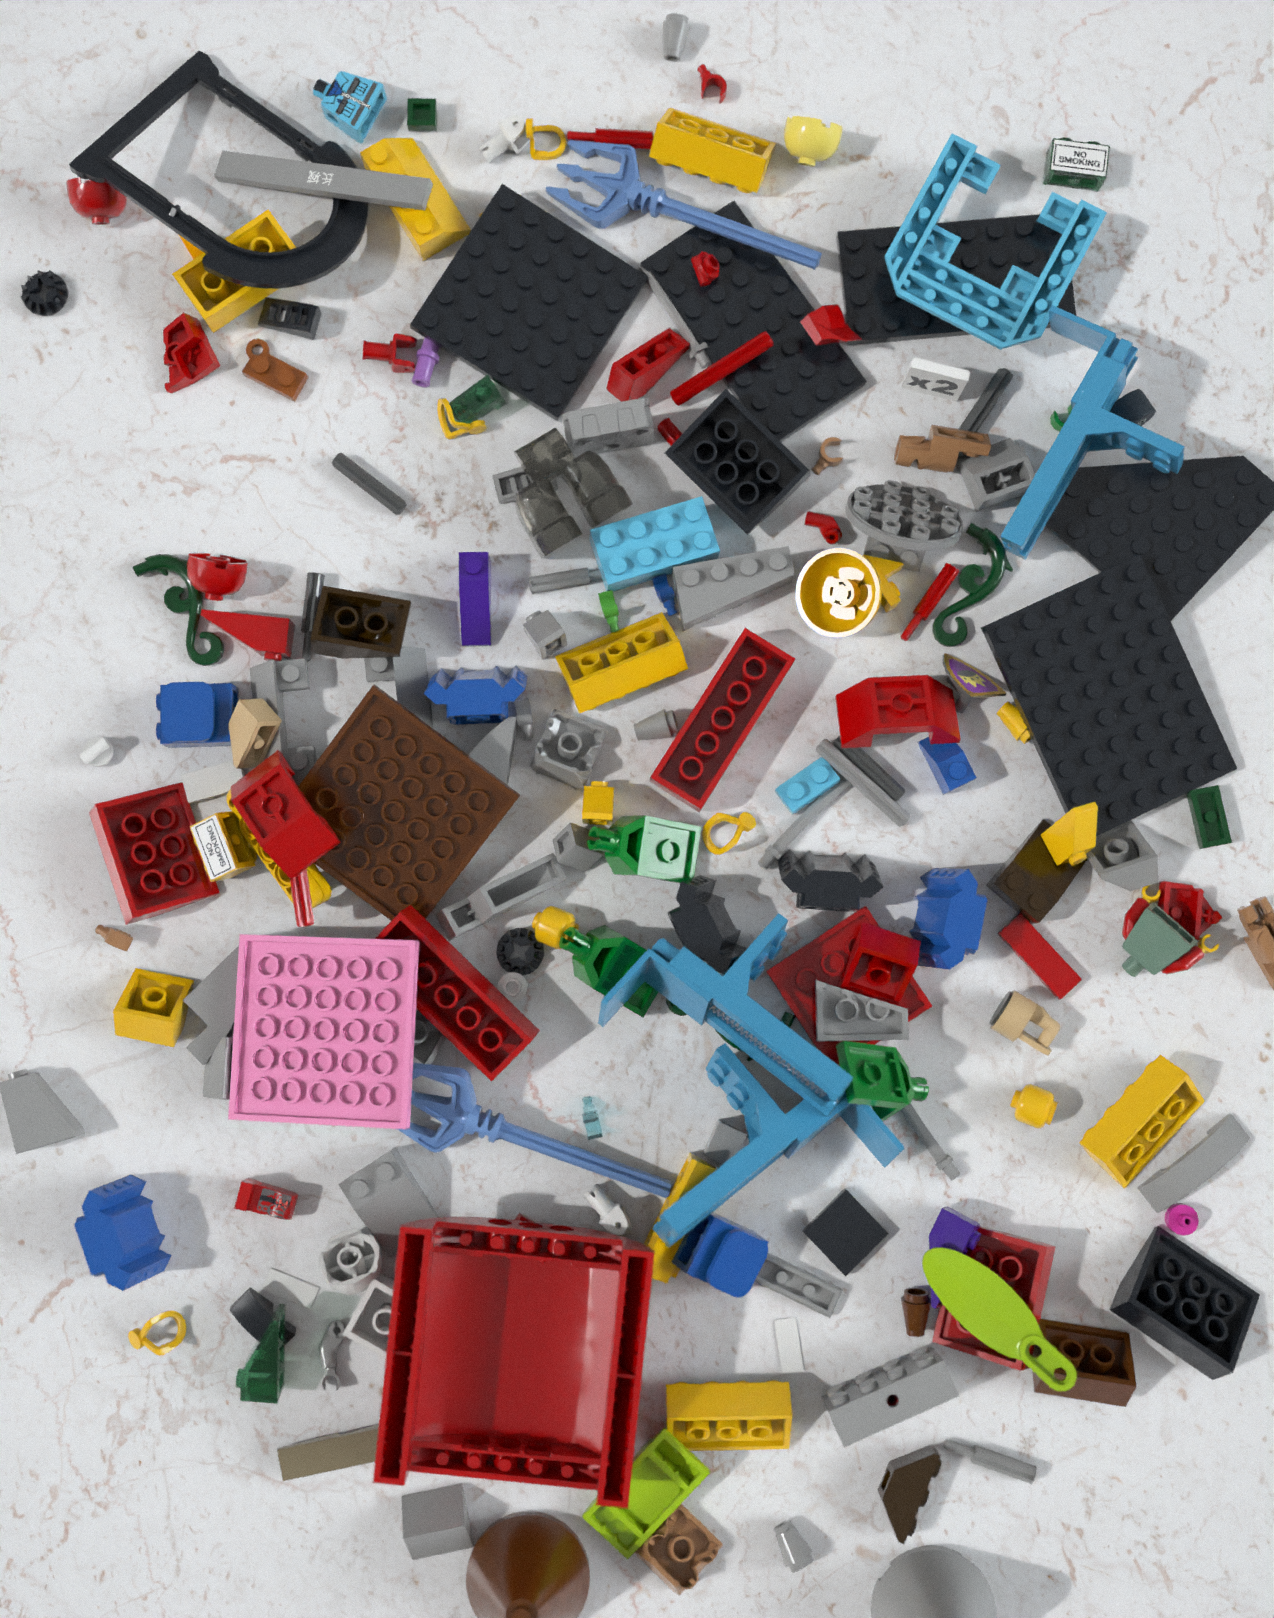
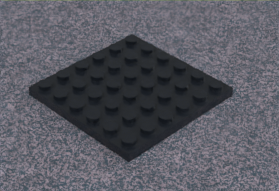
M501 184L410 323V329L434 342L440 348L558 421L643 289L648 276L509 187Z

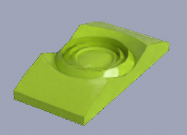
M664 1427L645 1443L633 1457L628 1509L596 1505V1497L585 1510L582 1517L628 1560L710 1474V1469Z

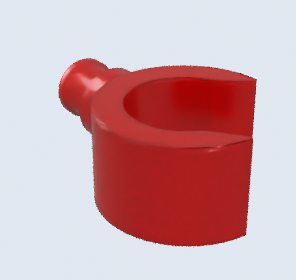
M705 64L700 65L697 71L700 73L702 80L701 98L703 99L705 90L709 86L715 85L721 89L719 104L722 103L727 89L725 79L718 74H711Z

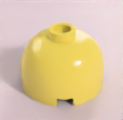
M802 116L787 117L784 129L785 145L791 155L799 158L798 164L815 167L816 161H825L836 152L843 128L832 122L830 123V128H828L826 124L822 123L821 119Z

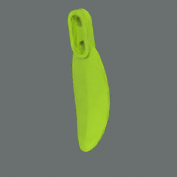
M935 1247L925 1252L922 1258V1267L929 1285L947 1310L963 1327L995 1351L1023 1361L1052 1389L1067 1391L1074 1386L1077 1378L1074 1365L1044 1338L1040 1326L1029 1307L1002 1278L980 1262L958 1251ZM1038 1345L1042 1350L1041 1354L1037 1357L1032 1356L1029 1352L1030 1346ZM1056 1368H1063L1066 1371L1067 1375L1064 1379H1057L1054 1376Z

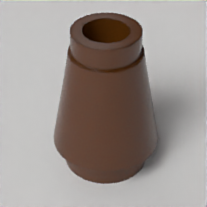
M921 1288L905 1289L901 1302L906 1334L912 1337H922L925 1335L931 1306L929 1292Z

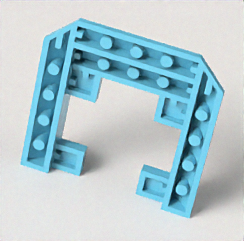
M952 133L885 254L884 259L896 296L1000 350L1040 339L1050 321L1048 314L1050 306H1058L1107 212L1082 199L1079 204H1076L1052 191L1037 221L1062 235L1039 278L1013 265L999 289L949 263L961 238L937 226L960 182L986 194L1001 165L976 153L975 151L978 146Z

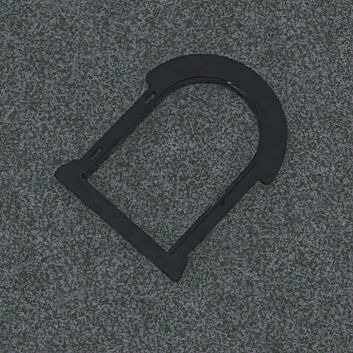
M202 51L194 54L69 163L70 170L77 177L98 183L106 182L204 252L206 255L203 257L202 263L203 268L207 272L221 279L248 287L287 288L303 285L326 276L342 265L355 251L363 237L367 224L368 202L333 198V209L328 223L311 241L300 247L282 252L247 250L226 241L191 215L184 213L178 204L173 205L163 195L112 160L122 149L199 83L218 95V99L230 108L232 106L293 148L295 154L306 162L310 160L312 163L358 169L350 156L336 142L328 141L319 146L221 77L216 65Z

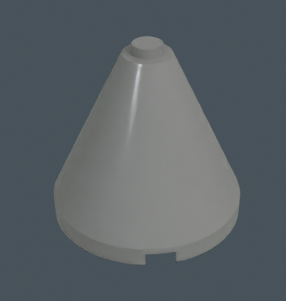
M922 1546L908 1550L893 1559L882 1578L877 1580L871 1599V1618H996V1605L992 1590L977 1566L964 1558L961 1553L941 1546Z

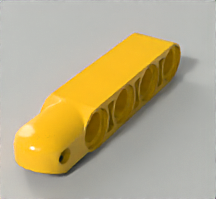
M230 789L226 796V802L239 820L242 834L293 903L290 878L261 848L232 803ZM314 863L307 868L312 909L328 901L332 893L329 883Z

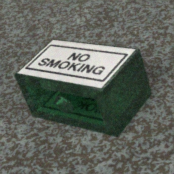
M1067 137L1053 138L1046 152L1043 184L1099 191L1107 177L1110 145H1102L1097 141H1073Z

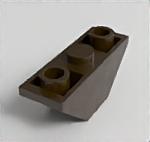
M930 1445L889 1461L878 1487V1493L898 1542L905 1544L907 1536L911 1537L917 1526V1518L915 1517L919 1507H924L929 1497V1489L927 1488L931 1478H936L941 1468L940 1454L935 1447Z

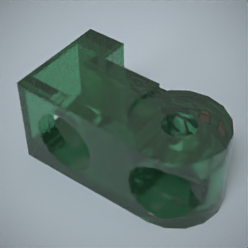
M487 374L449 404L456 422L471 423L480 417L482 418L495 408L497 410L507 403Z

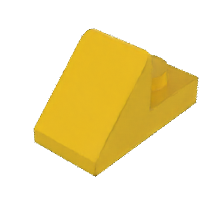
M862 555L870 561L879 575L882 586L880 604L887 613L897 607L901 601L899 589L894 582H888L887 579L899 572L904 564Z

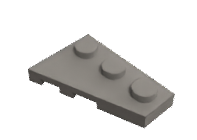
M815 980L816 1041L909 1040L908 1009Z

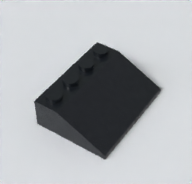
M727 389L708 406L665 452L747 535L787 500L810 476V470Z
M1156 1226L1119 1284L1109 1310L1211 1380L1234 1372L1260 1294L1160 1226Z

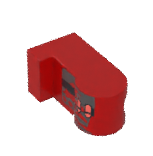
M247 1178L241 1181L234 1209L245 1212L248 1210L263 1215L267 1214L275 1218L291 1220L299 1194Z

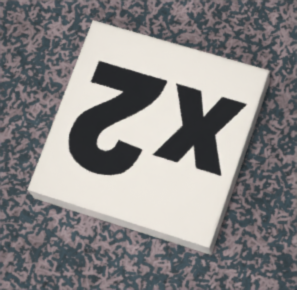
M913 357L903 378L901 388L957 402L969 380L970 371Z

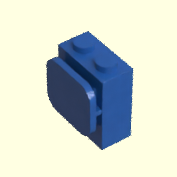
M172 682L167 685H160V693L156 696V707L160 711V722L156 725V736L160 740V744L167 748L231 746L228 723L239 700V688L232 683Z
M711 1213L684 1236L672 1263L687 1275L709 1283L713 1288L739 1298L745 1296L751 1290L767 1258V1245L769 1241L749 1228L716 1213Z

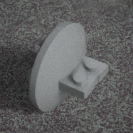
M887 480L885 484L857 487L849 495L845 508L850 522L861 532L868 535L863 555L901 562L904 564L902 569L920 572L926 551L941 550L953 546L959 541L963 530V521L959 516L958 508L930 495V490L925 487H904L899 482ZM901 491H902V492H907V493H910V494H912V495L903 494V493H900V492H901Z

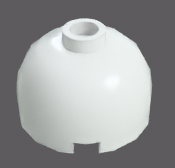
M353 1229L340 1232L327 1242L328 1246L324 1253L322 1251L320 1253L319 1268L326 1283L339 1293L353 1295L366 1291L371 1281L379 1278L382 1270V1253L379 1245L372 1235L362 1234L361 1230Z

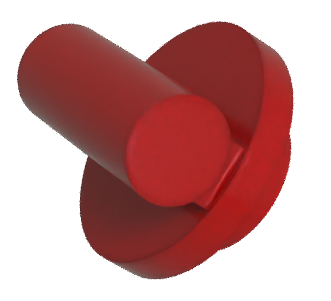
M701 252L691 258L701 287L708 286L712 280L719 276L720 266L714 255Z

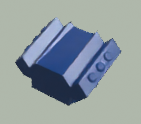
M516 665L507 675L497 666L492 670L465 671L460 667L452 677L441 668L430 678L424 694L436 705L446 704V717L450 720V724H499L509 717L508 702L515 701L525 690L528 676Z
M933 868L920 876L927 889L915 896L919 901L914 927L909 933L913 939L921 941L918 966L950 970L963 961L964 954L974 955L978 951L988 898H986V895L976 893L978 882L969 869Z
M133 1175L89 1190L82 1204L84 1215L78 1217L76 1223H74L91 1276L99 1277L105 1275L107 1284L122 1291L164 1272L172 1256L159 1249L165 1235L161 1234L157 1227L151 1208L153 1200L141 1195L146 1181Z

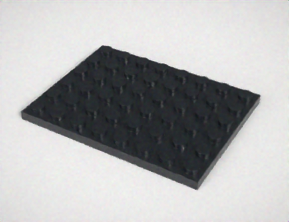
M1141 554L981 627L1065 814L1072 808L1095 802L1098 806L1096 836L1238 769Z

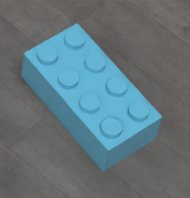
M702 496L590 529L589 535L605 590H613V592L650 581L652 578L665 573L666 576L672 574L673 567L718 559L720 548Z

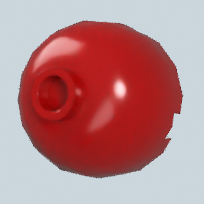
M80 177L66 181L69 202L74 211L84 218L91 219L93 225L110 224L109 219L118 217L126 207L127 197L106 182L98 183L86 180L84 183H81Z
M189 553L187 576L190 584L196 590L205 593L206 599L223 601V596L235 594L244 584L248 562L227 555L217 557L210 556V553Z

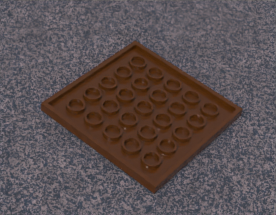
M376 685L370 688L298 786L315 813L326 819L340 840L338 845L314 863L391 921L409 905L413 906L426 919L520 796L519 793Z

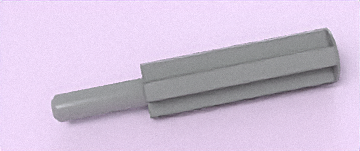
M586 567L529 577V588L531 593L535 594L588 585L590 580L599 579L602 576L600 570L588 571Z
M948 1439L944 1441L943 1446L945 1449L970 1457V1461L973 1464L1029 1484L1034 1482L1036 1476L1035 1465L978 1445L970 1448Z

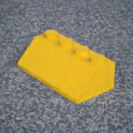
M669 107L657 122L649 157L656 159V162L663 166L675 165L681 167L685 173L690 175H705L717 184L728 183L734 185L737 190L743 193H757L764 180L776 143Z
M383 138L360 152L365 170L430 178L433 186L425 210L389 206L423 261L469 235L471 232L470 227L413 138Z
M269 209L225 238L226 241L238 247L257 252H282L296 248ZM202 253L172 274L213 333L279 289L248 287L221 279L203 268L202 260L206 255L205 253Z
M663 612L555 656L579 714L587 710H593L611 700L620 699L638 689L649 687L653 683L667 677L676 676L678 673L688 669L680 641Z
M1159 1055L1155 1061L1150 1062L1146 1066L1143 1074L1125 1089L1120 1099L1106 1109L1103 1117L1096 1125L1085 1132L1083 1139L1079 1143L1087 1154L1125 1189L1205 1101L1189 1075L1165 1057Z
M689 1153L670 1190L669 1196L666 1198L643 1243L655 1250L652 1279L668 1283L670 1277L676 1278L680 1271L672 1263V1260L684 1236L668 1248L653 1230V1227L661 1220L660 1215L718 1169L692 1153Z
M769 1380L767 1382L752 1383L748 1381H738L735 1383L709 1381L702 1384H688L686 1382L666 1384V1429L689 1451L789 1449L792 1425L789 1382Z

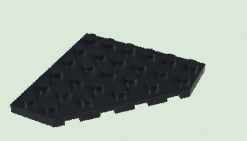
M1245 456L1183 460V464L1177 474L1169 471V473L1161 472L1153 467V462L1080 467L1045 526L1099 573L1141 554L1170 621H1172L1273 512L1274 481Z

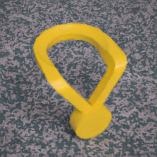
M533 118L526 119V138H529L531 157L534 160H552L561 156L567 145L563 131L553 125L534 126ZM534 132L556 133L561 140L560 146L552 152L535 150Z
M446 398L438 400V418L447 439H454L467 432L475 435L487 429L484 420H476L471 423L456 422L448 400ZM444 406H445V409H446V412H447V415H448V419H449L450 424H451L454 428H458L459 430L454 431V432H450L449 427H448V424H447V421H446V418H445Z
M743 812L737 818L724 813H716L703 826V842L710 852L721 855L737 844L743 831H751L756 826V821L747 812ZM721 821L738 825L733 838L724 847L719 848L714 845L710 837V831L714 825Z
M177 1311L161 1312L159 1315L149 1319L144 1324L142 1330L135 1328L130 1331L128 1338L130 1344L138 1350L145 1346L154 1354L163 1356L182 1343L186 1334V1322ZM172 1317L177 1323L178 1332L171 1342L156 1346L146 1338L153 1325L164 1318Z

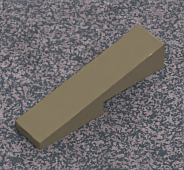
M379 1424L340 1435L337 1432L277 1448L282 1480L287 1481L375 1462Z

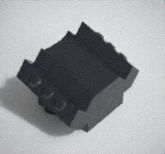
M789 849L778 860L781 880L793 893H797L796 908L856 912V910H860V897L872 898L884 887L875 864L865 854L854 863L846 853L841 856L813 854L809 850L798 859Z
M699 875L682 881L676 895L679 907L668 911L669 919L683 947H686L702 961H706L715 971L725 974L747 949L737 944L741 930L735 928L724 906L726 898L712 894L716 880Z

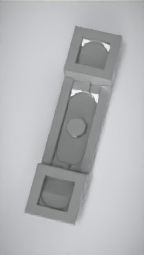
M1228 1114L1206 1132L1208 1135L1167 1169L1164 1171L1160 1169L1137 1188L1155 1212L1159 1213L1202 1185L1225 1166L1249 1141L1250 1137L1232 1114Z

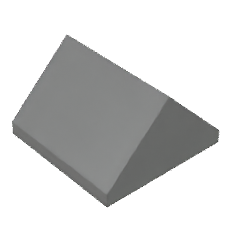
M463 1483L407 1494L401 1497L403 1540L412 1560L474 1547Z

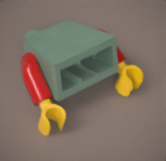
M1150 885L1142 888V898H1137L1124 916L1122 935L1125 941L1122 947L1131 956L1122 964V967L1133 977H1136L1144 968L1153 975L1160 971L1167 975L1186 971L1204 958V953H1211L1219 947V944H1216L1211 949L1207 948L1204 941L1211 934L1196 940L1155 904L1159 899L1160 890L1155 896L1150 897L1146 894Z

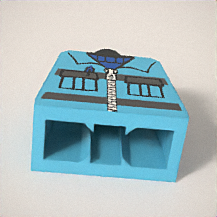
M343 71L337 73L332 84L318 79L313 88V95L322 99L321 108L325 118L360 144L363 143L387 100L383 84Z

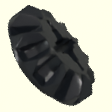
M38 270L37 274L33 276L27 275L25 285H21V299L27 309L36 315H53L59 312L66 304L68 298L67 285L60 276L51 270L48 272ZM42 284L50 290L46 292V302L37 294L41 292Z
M515 928L507 931L498 941L496 955L500 966L508 973H519L523 976L534 972L540 966L544 957L543 943L537 941L533 931L525 928ZM512 941H515L521 947L531 944L525 952L527 963L520 957L509 959L512 953L515 952Z

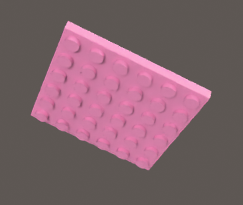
M240 934L228 1120L409 1129L419 941Z

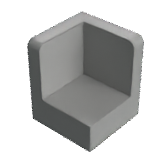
M570 822L553 839L557 862L584 872L587 871L603 856V851L590 850L587 840L596 841L600 839L589 837L590 829Z

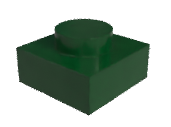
M407 98L408 131H437L436 98Z

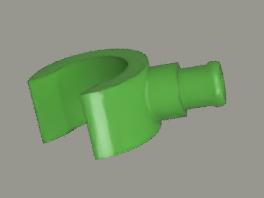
M613 590L598 593L602 612L607 620V624L610 626V632L619 631V612L617 604H615Z

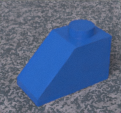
M929 737L917 742L943 795L977 778L964 751L957 743L930 744Z

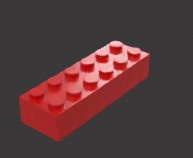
M744 628L652 773L650 782L700 813L792 667L795 658L749 629Z
M409 905L400 911L375 938L419 941L416 1009L491 1082L540 1031L413 906Z

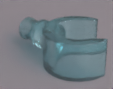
M592 1097L582 1098L584 1104L582 1117L588 1140L603 1137L598 1112L592 1103Z

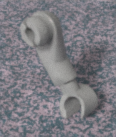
M338 1320L332 1321L328 1325L318 1348L321 1367L325 1372V1377L322 1381L324 1390L326 1388L325 1382L329 1377L337 1379L336 1391L341 1385L340 1377L335 1371V1366H337L335 1353L345 1337L342 1334L346 1326L342 1321Z

